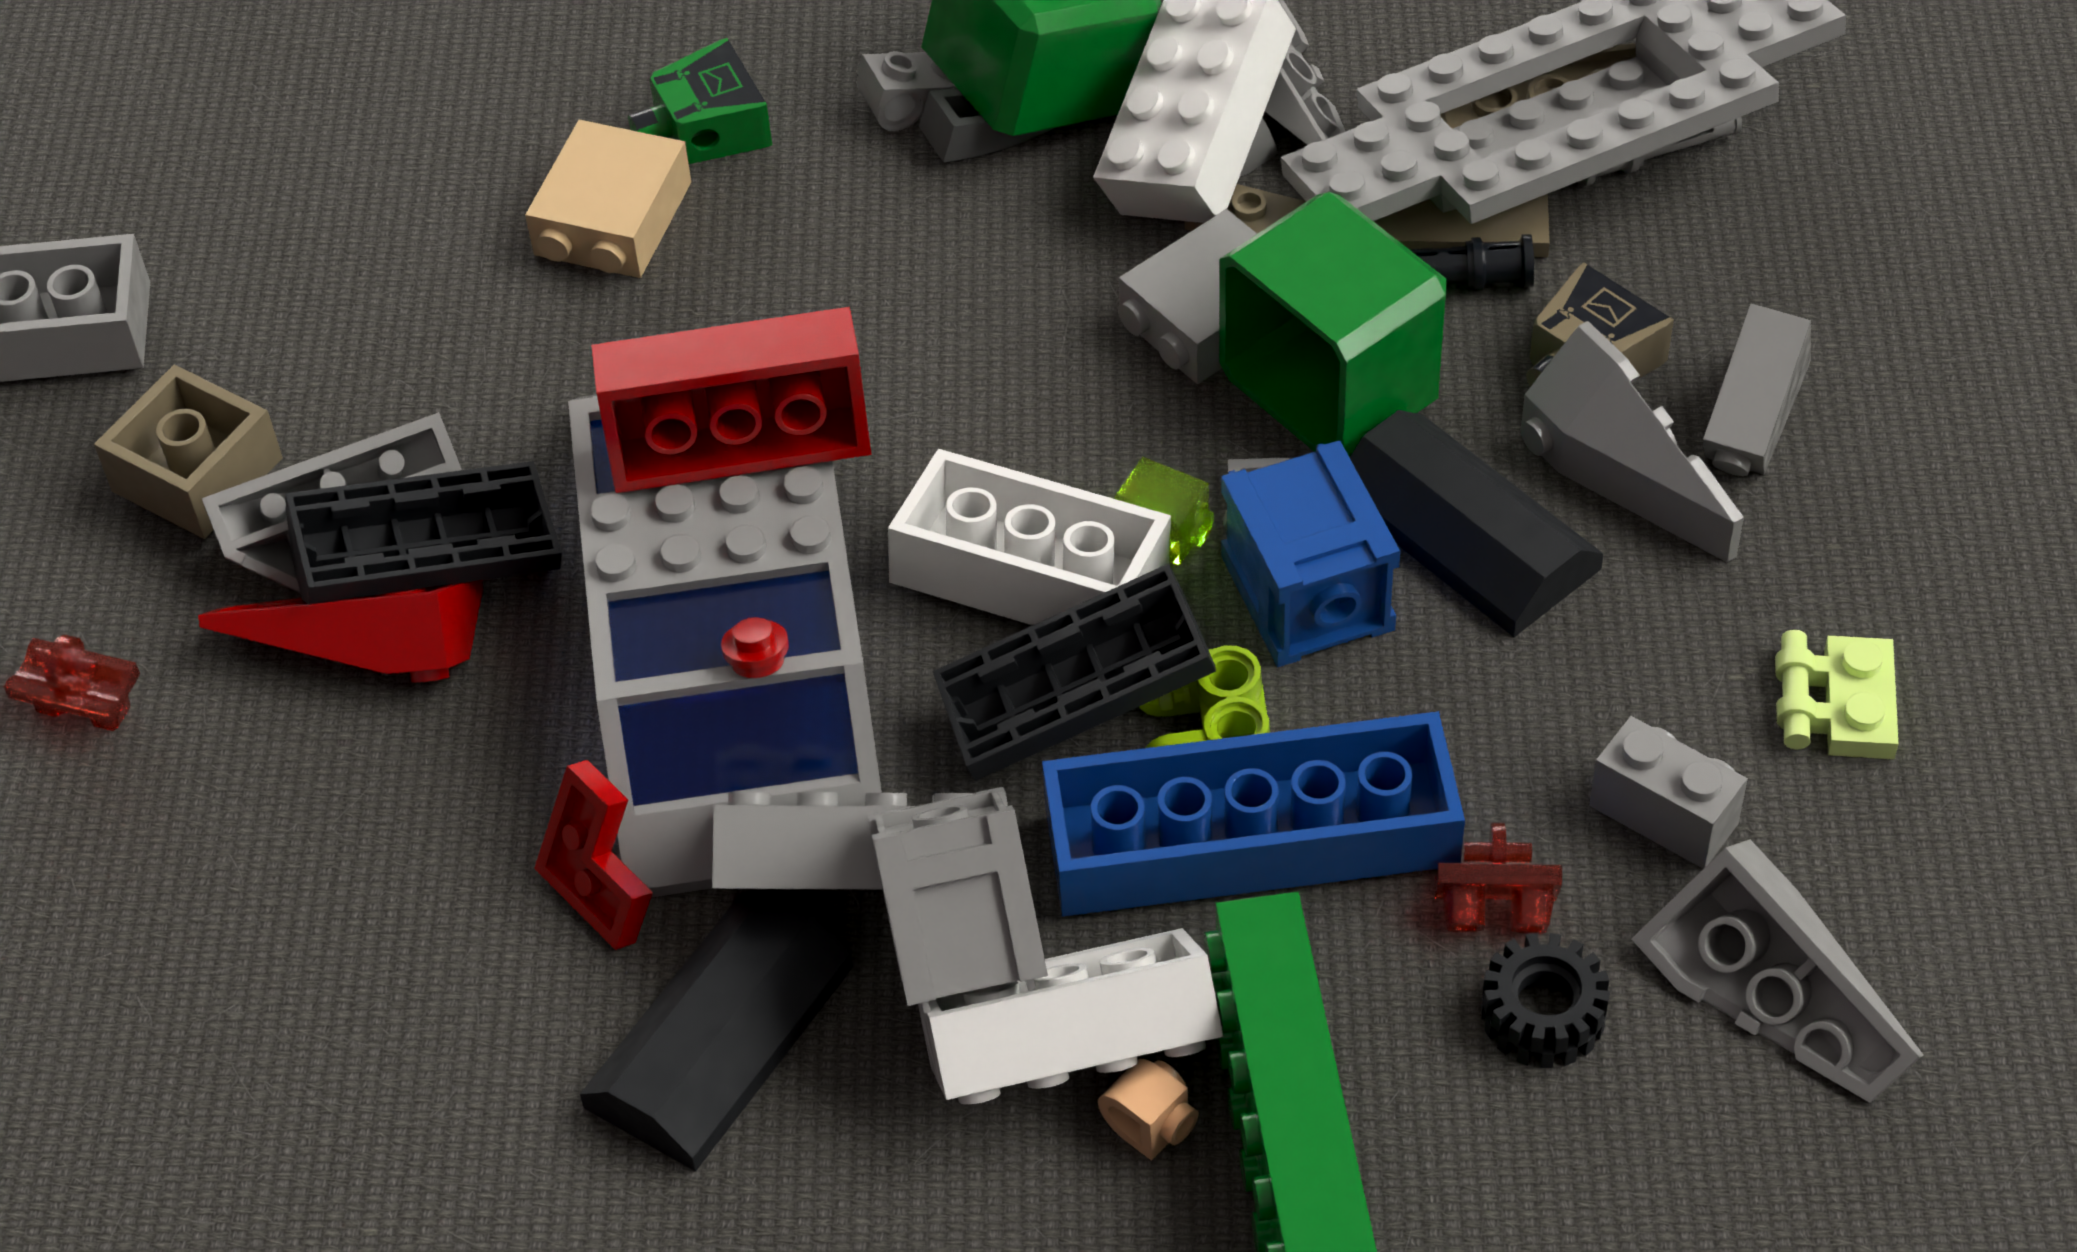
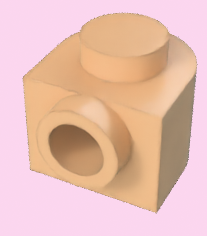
M1138 1059V1063L1128 1068L1098 1099L1099 1110L1110 1127L1122 1139L1151 1161L1168 1143L1177 1145L1182 1142L1192 1131L1199 1116V1112L1188 1104V1088L1182 1077L1173 1067L1160 1060L1153 1063L1146 1059Z

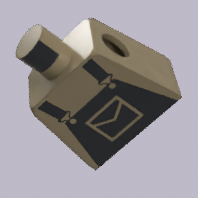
M1582 263L1535 320L1530 349V360L1534 366L1527 371L1526 378L1531 387L1575 329L1584 322L1589 321L1628 358L1639 373L1638 379H1640L1668 360L1674 319L1591 266Z

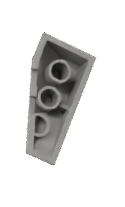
M1589 321L1579 325L1524 395L1520 435L1527 448L1533 454L1542 456L1558 473L1725 562L1736 558L1744 519L1743 515L1702 459L1696 455L1685 457L1670 429L1674 423L1663 406L1652 411L1632 383L1637 381L1640 375L1628 358Z
M1751 839L1726 847L1632 938V941L1678 991L1697 1002L1704 1001L1736 1020L1734 1024L1751 1034L1756 1035L1759 1033L1795 1054L1796 1060L1869 1103L1874 1101L1923 1056L1920 1049L1799 891Z

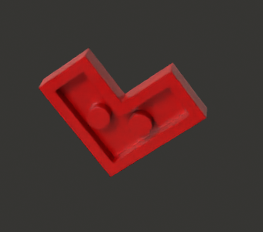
M588 760L566 767L534 869L617 950L636 943L653 892L612 852L628 799Z

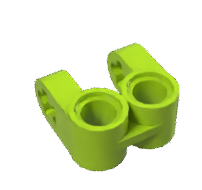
M1224 645L1209 649L1216 672L1139 706L1146 714L1153 716H1174L1200 712L1203 729L1159 736L1152 740L1145 748L1270 733L1261 666L1257 657L1249 650L1239 646Z

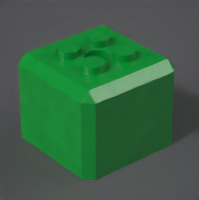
M932 0L921 48L993 130L1016 136L1118 115L1162 2L1161 0Z
M1331 192L1318 194L1219 259V363L1231 383L1311 450L1316 452L1318 444L1323 443L1325 445L1340 440L1350 458L1362 437L1396 411L1402 410L1417 414L1438 399L1446 278L1340 195Z

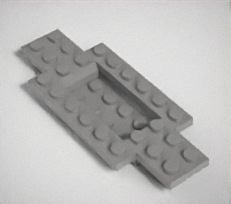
M1582 0L1567 8L1548 15L1538 16L1523 25L1499 34L1486 36L1479 42L1447 54L1437 55L1427 62L1398 73L1385 75L1378 81L1357 88L1358 108L1371 121L1364 122L1354 129L1326 140L1310 143L1300 150L1282 156V174L1306 202L1321 193H1335L1347 200L1372 221L1430 199L1443 213L1457 209L1470 224H1473L1779 102V82L1762 67L1845 35L1846 15L1828 0ZM1636 38V57L1617 62L1611 67L1578 80L1566 82L1560 87L1527 100L1517 101L1509 107L1481 118L1466 121L1453 129L1441 118L1440 114Z

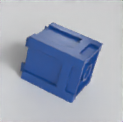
M1340 440L1325 445L1323 443L1318 444L1316 452L1250 472H1246L1245 469L1236 472L1232 470L1227 475L1221 476V493L1227 503V539L1221 540V557L1277 668L1300 661L1301 656L1367 635H1371L1373 638L1395 631L1396 614L1391 606L1393 569L1399 568L1400 549Z

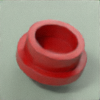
M753 617L744 619L729 629L721 640V648L724 659L732 666L735 673L746 678H762L775 673L782 667L785 659L784 656L789 649V640L785 628L780 624L764 618Z

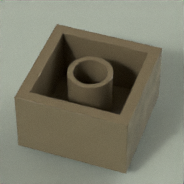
M175 364L94 443L113 493L203 539L213 531V527L202 498L265 476L283 458L268 410Z

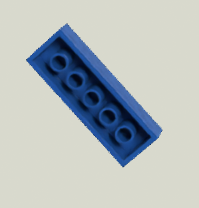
M1439 711L1042 761L1045 810L1062 917L1461 866L1465 818Z

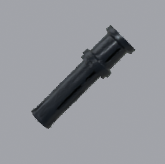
M1522 234L1518 241L1483 243L1480 237H1471V240L1465 241V246L1409 249L1444 276L1446 283H1467V288H1473L1474 291L1483 290L1485 284L1521 282L1524 288L1534 286V251L1531 234Z

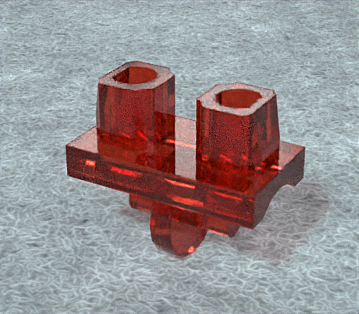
M63 634L54 642L32 638L20 669L15 675L8 678L3 687L8 698L33 704L38 713L54 717L63 713L90 718L94 727L114 731L119 728L131 707L128 695L139 678L140 672L135 662L86 651L84 643L80 638Z
M1490 823L1489 842H1464L1463 844L1464 862H1489V864L1438 863L1437 876H1435V898L1443 899V910L1448 931H1484L1485 899L1511 900V931L1539 934L1547 932L1553 904L1557 900L1562 887V865L1506 864V862L1531 863L1532 843L1506 842L1505 823Z

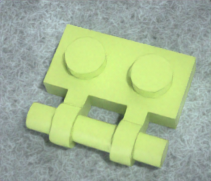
M1789 630L1783 633L1781 636V650L1775 656V673L1777 679L1782 682L1783 697L1776 703L1777 724L1780 728L1784 729V744L1790 749H1803L1811 743L1810 733L1827 734L1828 755L1895 759L1899 743L1893 639L1827 636L1824 656L1814 655L1807 649V635L1804 632ZM1809 686L1825 687L1826 703L1815 702L1809 696Z

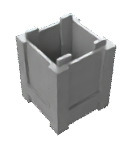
M999 787L976 792V794L867 815L907 1005L911 1006L921 1003L923 1013L931 1012L929 1001L936 1000L935 998L1014 981H1025L1028 991L1036 990L1034 979L1048 976L1016 814L1013 806H1008L1004 788Z

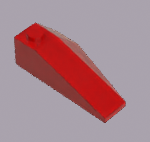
M482 580L380 594L375 595V597L367 598L365 596L315 604H307L299 597L226 606L199 614L198 620L200 628L385 674L410 672L411 682H428L450 677V667L470 659L483 593Z

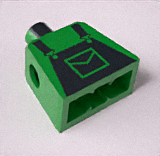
M728 38L714 42L653 72L649 82L654 106L628 115L632 131L685 141L688 164L772 146L767 104Z

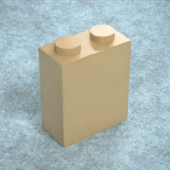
M578 120L525 214L534 255L545 257L552 261H563L600 269L607 273H618L641 278L691 184L685 141Z

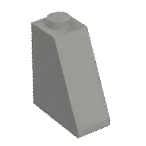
M1750 304L1703 438L1705 458L1712 459V464L1717 469L1737 476H1747L1749 471L1765 475L1811 361V320Z

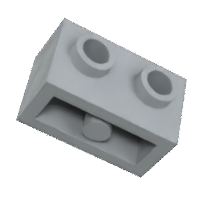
M1630 716L1596 759L1589 806L1704 869L1739 824L1748 778L1735 772L1724 761L1709 758L1677 741L1668 731L1659 727H1651Z

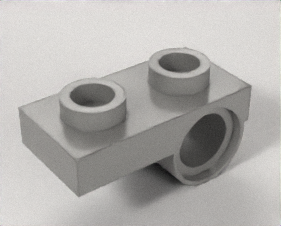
M893 51L882 54H862L856 71L858 74L856 83L860 93L881 127L889 131H899L913 125L923 114L929 91L956 88L926 52L903 53Z

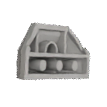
M438 412L202 498V502L225 559L300 594L292 560L285 493L453 472L462 469Z

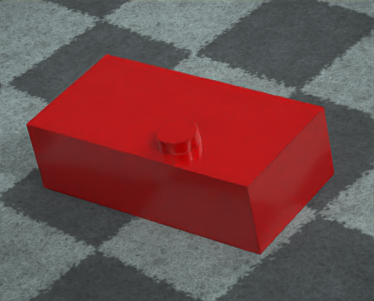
M850 307L591 345L596 394L615 493L872 455L859 353Z

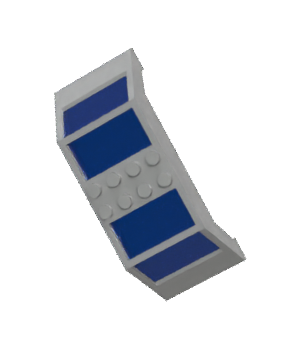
M597 395L577 397L568 401L596 702L608 779L628 799L617 833L621 861L653 892L652 897L712 889L713 805H728V792H770L771 805H797V792L838 793V806H865L866 793H882L833 461L615 493ZM759 617L774 621L783 626L788 634L789 649L784 656V663L778 671L762 678L742 677L734 672L732 666L723 657L721 640L724 634L737 623L747 618Z

